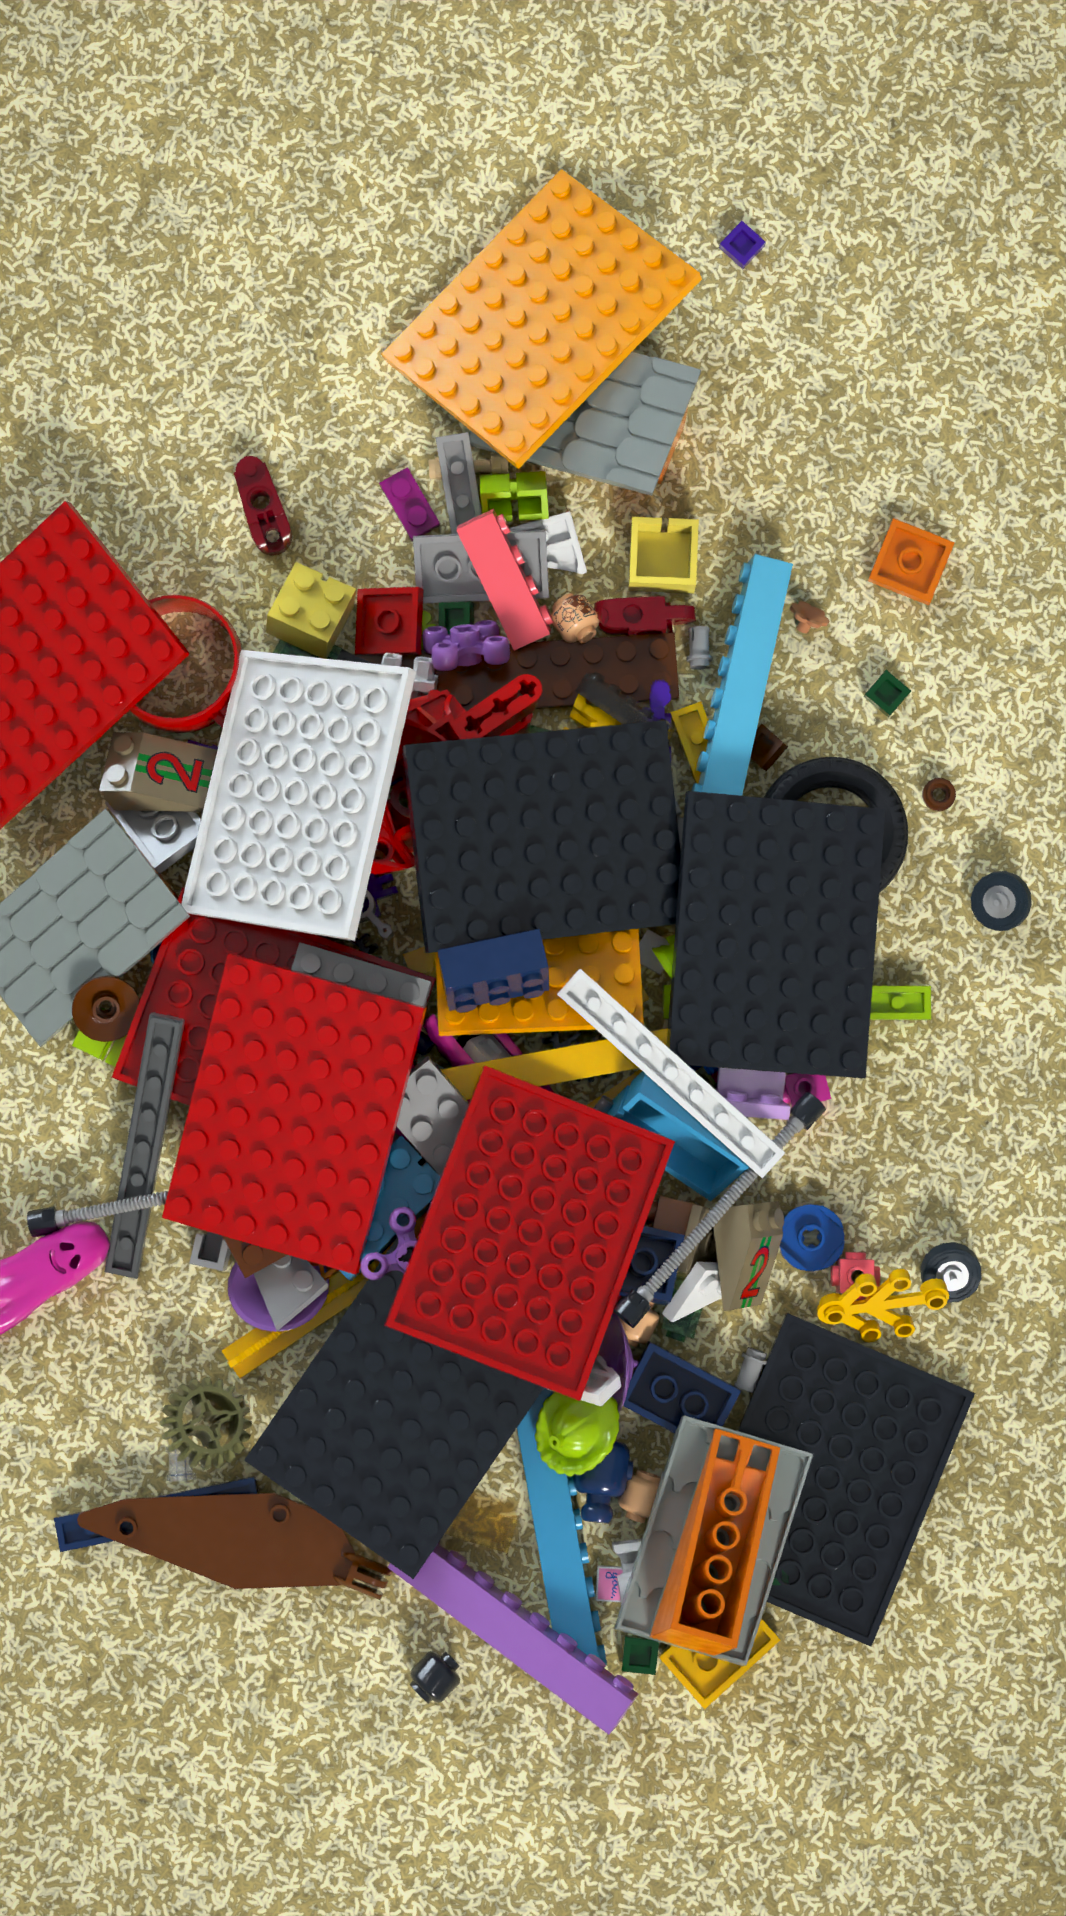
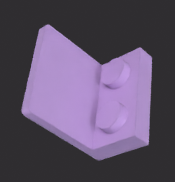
M718 1068L716 1091L745 1117L789 1120L790 1106L783 1101L786 1073Z

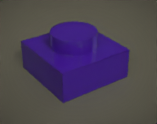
M741 221L719 244V249L739 267L744 269L765 247L766 242L747 224Z

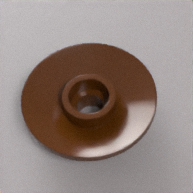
M112 976L97 977L83 984L75 994L72 1002L73 1020L77 1028L88 1038L100 1042L115 1041L128 1034L139 1005V998L132 986L124 980ZM102 1001L111 1002V1007L107 1010H102L99 1008V1004Z

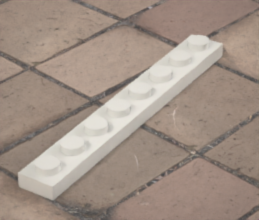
M579 968L557 993L558 996L761 1178L785 1154L778 1145L582 969Z

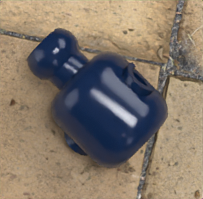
M615 1441L612 1451L594 1469L586 1471L582 1475L575 1474L573 1476L575 1489L579 1493L587 1494L586 1503L581 1509L583 1521L607 1524L611 1522L613 1518V1509L610 1506L611 1497H620L624 1494L627 1481L632 1479L633 1461H630V1451L625 1443Z

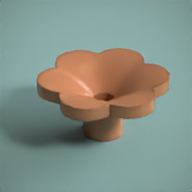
M800 601L798 604L792 603L790 606V611L794 613V617L799 621L796 628L802 633H808L811 627L820 628L821 626H828L830 622L823 610L812 607L804 601Z

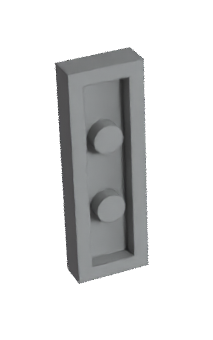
M468 432L435 437L451 534H458L456 531L458 525L482 514Z

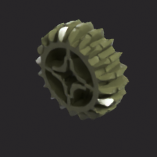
M210 1377L203 1378L201 1384L196 1378L191 1379L188 1386L181 1384L177 1387L178 1394L172 1393L168 1397L171 1405H165L162 1408V1412L168 1417L163 1418L160 1421V1425L169 1428L168 1431L162 1434V1439H172L173 1443L169 1445L168 1451L172 1452L178 1449L180 1454L177 1460L180 1462L189 1457V1467L191 1468L196 1467L199 1461L203 1470H208L212 1463L217 1469L221 1468L224 1465V1460L228 1463L235 1460V1453L240 1454L245 1449L242 1442L250 1439L251 1435L243 1430L252 1426V1421L243 1418V1416L250 1412V1408L240 1407L239 1404L244 1400V1396L239 1395L236 1398L232 1396L235 1386L231 1385L226 1390L223 1389V1379H218L213 1386ZM192 1400L194 1406L191 1409L192 1420L183 1425L184 1408L188 1401ZM210 1400L221 1406L223 1411L213 1408ZM202 1419H203L205 1422H207V1421L213 1422V1421L218 1420V1421L215 1422L213 1425H211V1427H209L208 1425H204V1426H203L202 1424H201V1425H198V1426H195V1425L198 1424ZM229 1422V1435L227 1441L221 1447L219 1442L221 1438L220 1428L223 1424ZM188 1436H195L200 1439L203 1447L195 1444Z

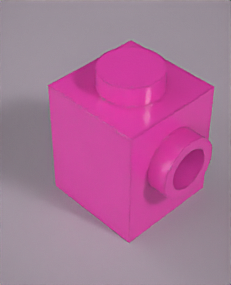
M797 1073L785 1076L783 1101L788 1103L790 1109L805 1092L811 1093L821 1102L831 1099L826 1076Z

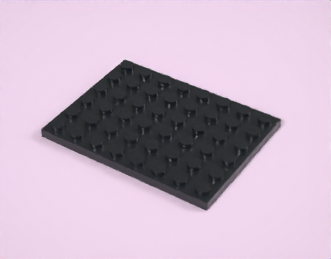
M666 720L402 746L425 953L438 952L437 950L536 929H540L542 940L676 924L681 850Z
M686 791L666 1046L687 1065L866 1079L885 809Z
M398 1237L386 1254L395 1251L398 1245ZM407 1248V1254L399 1259V1261L409 1262L412 1249ZM380 1263L373 1273L379 1272ZM390 1271L378 1280L368 1279L244 1461L414 1579L544 1387L384 1326L404 1275L399 1271Z
M789 1313L785 1314L768 1355L767 1363L763 1367L755 1391L750 1398L737 1430L738 1432L813 1454L774 1577L777 1578L781 1585L771 1586L767 1599L768 1603L872 1647L974 1398V1392ZM782 1570L789 1576V1584L781 1580Z

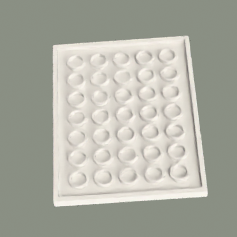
M241 650L238 672L231 690L181 903L187 913L355 941L416 676L415 670L408 667Z

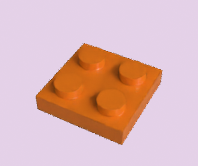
M893 518L868 582L929 605L955 542Z

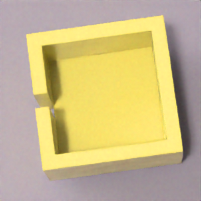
M632 517L628 591L694 594L697 579L699 519L669 518L667 532H661L662 518Z
M295 562L267 614L266 633L320 658L327 659L354 607L356 589L331 577L325 582L322 580V573Z

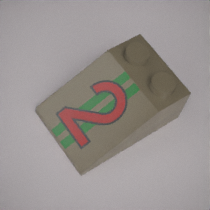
M113 732L99 792L113 810L203 812L217 750L143 732Z
M779 1201L732 1206L731 1208L729 1207L726 1214H723V1217H720V1220H717L718 1223L714 1226L723 1311L762 1304L783 1237L784 1215L780 1209Z

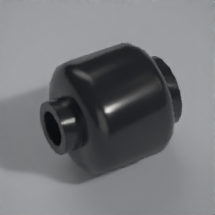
M429 1651L411 1669L410 1676L413 1681L410 1683V1686L428 1704L432 1700L440 1703L459 1685L460 1676L456 1670L460 1665L446 1651L441 1656L434 1651Z

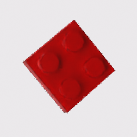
M420 587L358 589L355 654L384 656L385 653L421 655L424 589Z

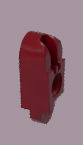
M246 456L237 463L234 476L252 539L258 550L270 556L280 555L289 548L293 537L290 524L266 463L257 457ZM260 496L270 499L267 507L263 509L253 507L255 499ZM275 530L279 533V539L276 542H269L266 536L269 531Z
M665 596L613 598L594 603V610L597 612L599 620L598 626L601 631L608 635L629 636L673 633L672 625L689 624L696 621L694 606L671 605V602H665Z

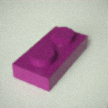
M408 467L379 483L411 541H413V536L425 535L440 526V522Z

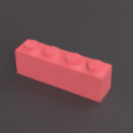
M492 509L458 525L456 531L513 650L515 651L549 635L551 632L549 625L554 623L546 604L540 607L535 594L540 592L533 576H526L521 567L525 560L517 544L511 546L506 535L511 530L504 515L497 516L495 510Z

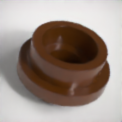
M935 778L924 786L922 798L929 809L944 811L953 805L956 791L950 781L944 778ZM941 789L945 794V798L942 801L935 800L933 797L934 790Z

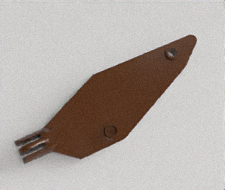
M276 1493L126 1498L83 1511L77 1518L78 1525L86 1530L234 1589L343 1585L381 1601L383 1596L381 1591L353 1579H358L379 1588H386L388 1580L358 1566L361 1565L388 1576L392 1574V1570L388 1566L356 1554L344 1530L311 1507ZM125 1521L132 1523L133 1531L129 1533L123 1531L122 1523Z

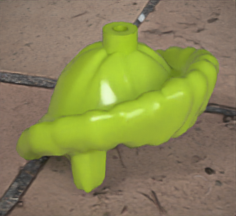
M557 1392L547 1397L538 1413L536 1433L534 1435L537 1442L536 1448L540 1452L542 1461L550 1469L555 1470L557 1474H566L567 1476L582 1475L586 1471L594 1469L612 1451L613 1443L619 1432L618 1420L620 1414L616 1399L611 1396L602 1406H598L582 1400L577 1401Z

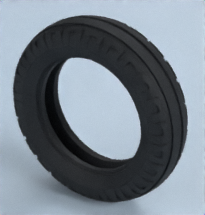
M842 757L811 759L783 773L770 786L763 798L797 801L805 794L816 789L840 788L861 798L869 808L885 809L879 893L883 891L898 873L905 858L908 845L907 816L904 806L891 784L871 767Z

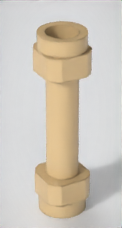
M491 454V459L473 460L475 473L492 472V475L508 474V460L500 454ZM439 458L428 459L430 479L442 480Z

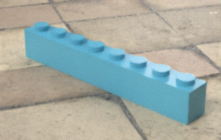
M754 554L749 562H744L741 567L738 581L742 582L743 586L741 594H736L732 605V613L736 614L734 626L729 625L725 637V644L729 645L727 657L723 656L721 658L718 668V676L722 677L720 689L715 688L711 699V707L715 708L713 720L709 719L707 721L704 731V739L708 740L706 752L701 751L697 762L696 770L701 772L699 783H694L691 791L739 796L743 794L792 571V563Z

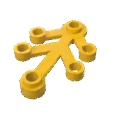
M893 1270L889 1274V1278L878 1288L873 1275L861 1274L855 1279V1283L842 1295L831 1293L823 1296L817 1307V1315L824 1323L839 1324L842 1322L860 1331L861 1338L865 1342L877 1341L881 1337V1330L877 1321L865 1320L856 1315L859 1313H868L893 1326L898 1337H909L915 1331L912 1317L900 1315L890 1309L925 1304L932 1310H938L947 1304L949 1293L947 1285L943 1280L929 1279L920 1286V1292L890 1296L894 1291L902 1292L910 1288L911 1280L907 1270ZM859 1296L867 1297L864 1300L855 1301Z

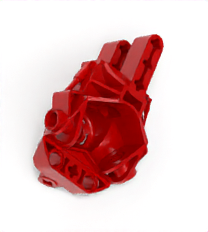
M530 674L520 675L468 711L461 706L454 695L447 689L441 692L436 689L430 690L428 695L410 699L391 783L401 777L403 780L397 782L392 787L390 799H387L376 849L382 851L386 857L373 860L372 874L395 872L415 866L414 855L411 853L413 852L409 808L403 807L399 802L401 799H407L402 746L525 734L533 717L532 712L536 709L542 693V684L539 679Z

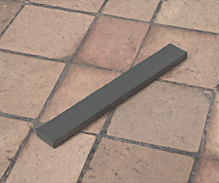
M151 1012L149 1015L117 1201L148 1194L152 1195L155 1191L185 1023L183 1018ZM152 1207L114 1215L110 1247L104 1272L135 1279L139 1277Z

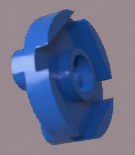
M806 1204L795 1207L784 1216L783 1237L779 1249L783 1258L790 1265L799 1270L814 1272L830 1267L839 1259L844 1249L845 1235L842 1222L833 1211L824 1206ZM816 1229L819 1232L816 1237L820 1241L817 1246L809 1244L806 1247L803 1244L805 1237L802 1235L805 1230L811 1232Z

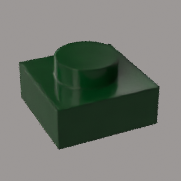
M439 602V626L445 627L448 635H450L452 627L466 624L474 625V602Z
M885 670L863 697L889 718L910 694L911 690L888 670Z
M625 1635L621 1670L623 1672L656 1675L659 1642L640 1636Z

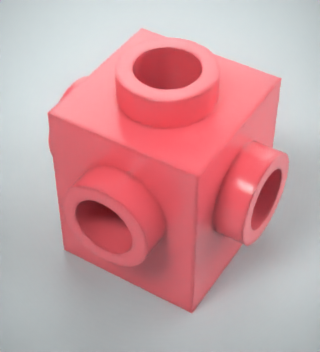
M845 1252V1259L839 1258L836 1266H831V1286H836L837 1293H844L854 1284L851 1275L855 1270H860L863 1274L873 1275L877 1287L880 1286V1267L874 1266L873 1259H866V1252ZM859 1296L856 1300H864L866 1297Z

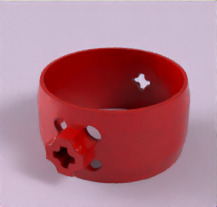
M167 595L148 600L160 616L173 612H191L206 616L217 622L231 637L234 649V666L229 683L220 697L209 707L196 714L180 718H165L145 712L136 705L130 709V712L148 726L165 732H193L217 723L223 729L231 690L238 672L240 652L244 650L234 627L218 609L194 597Z

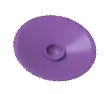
M235 1262L228 1279V1296L233 1309L240 1318L251 1326L261 1330L277 1332L254 1274L244 1278ZM313 1266V1268L321 1275L319 1266ZM329 1288L278 1331L291 1330L311 1320L322 1308Z
M612 1313L599 1348V1355L606 1361L607 1366L613 1368L620 1377L622 1387L612 1395L618 1403V1411L620 1412L626 1400L633 1368L638 1366V1361L633 1360L622 1322L615 1313Z

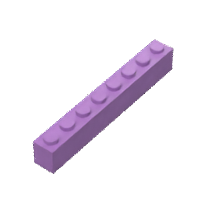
M438 1543L414 1579L391 1563L389 1564L388 1568L608 1735L617 1727L639 1695L633 1690L634 1686L628 1679L621 1675L614 1676L605 1669L606 1665L600 1658L593 1654L586 1655L577 1648L578 1644L572 1637L565 1633L558 1634L549 1627L550 1622L544 1616L537 1612L530 1613L521 1606L522 1601L516 1595L508 1591L502 1592L494 1586L495 1581L488 1574L482 1571L476 1572L466 1565V1558L453 1550L449 1552Z

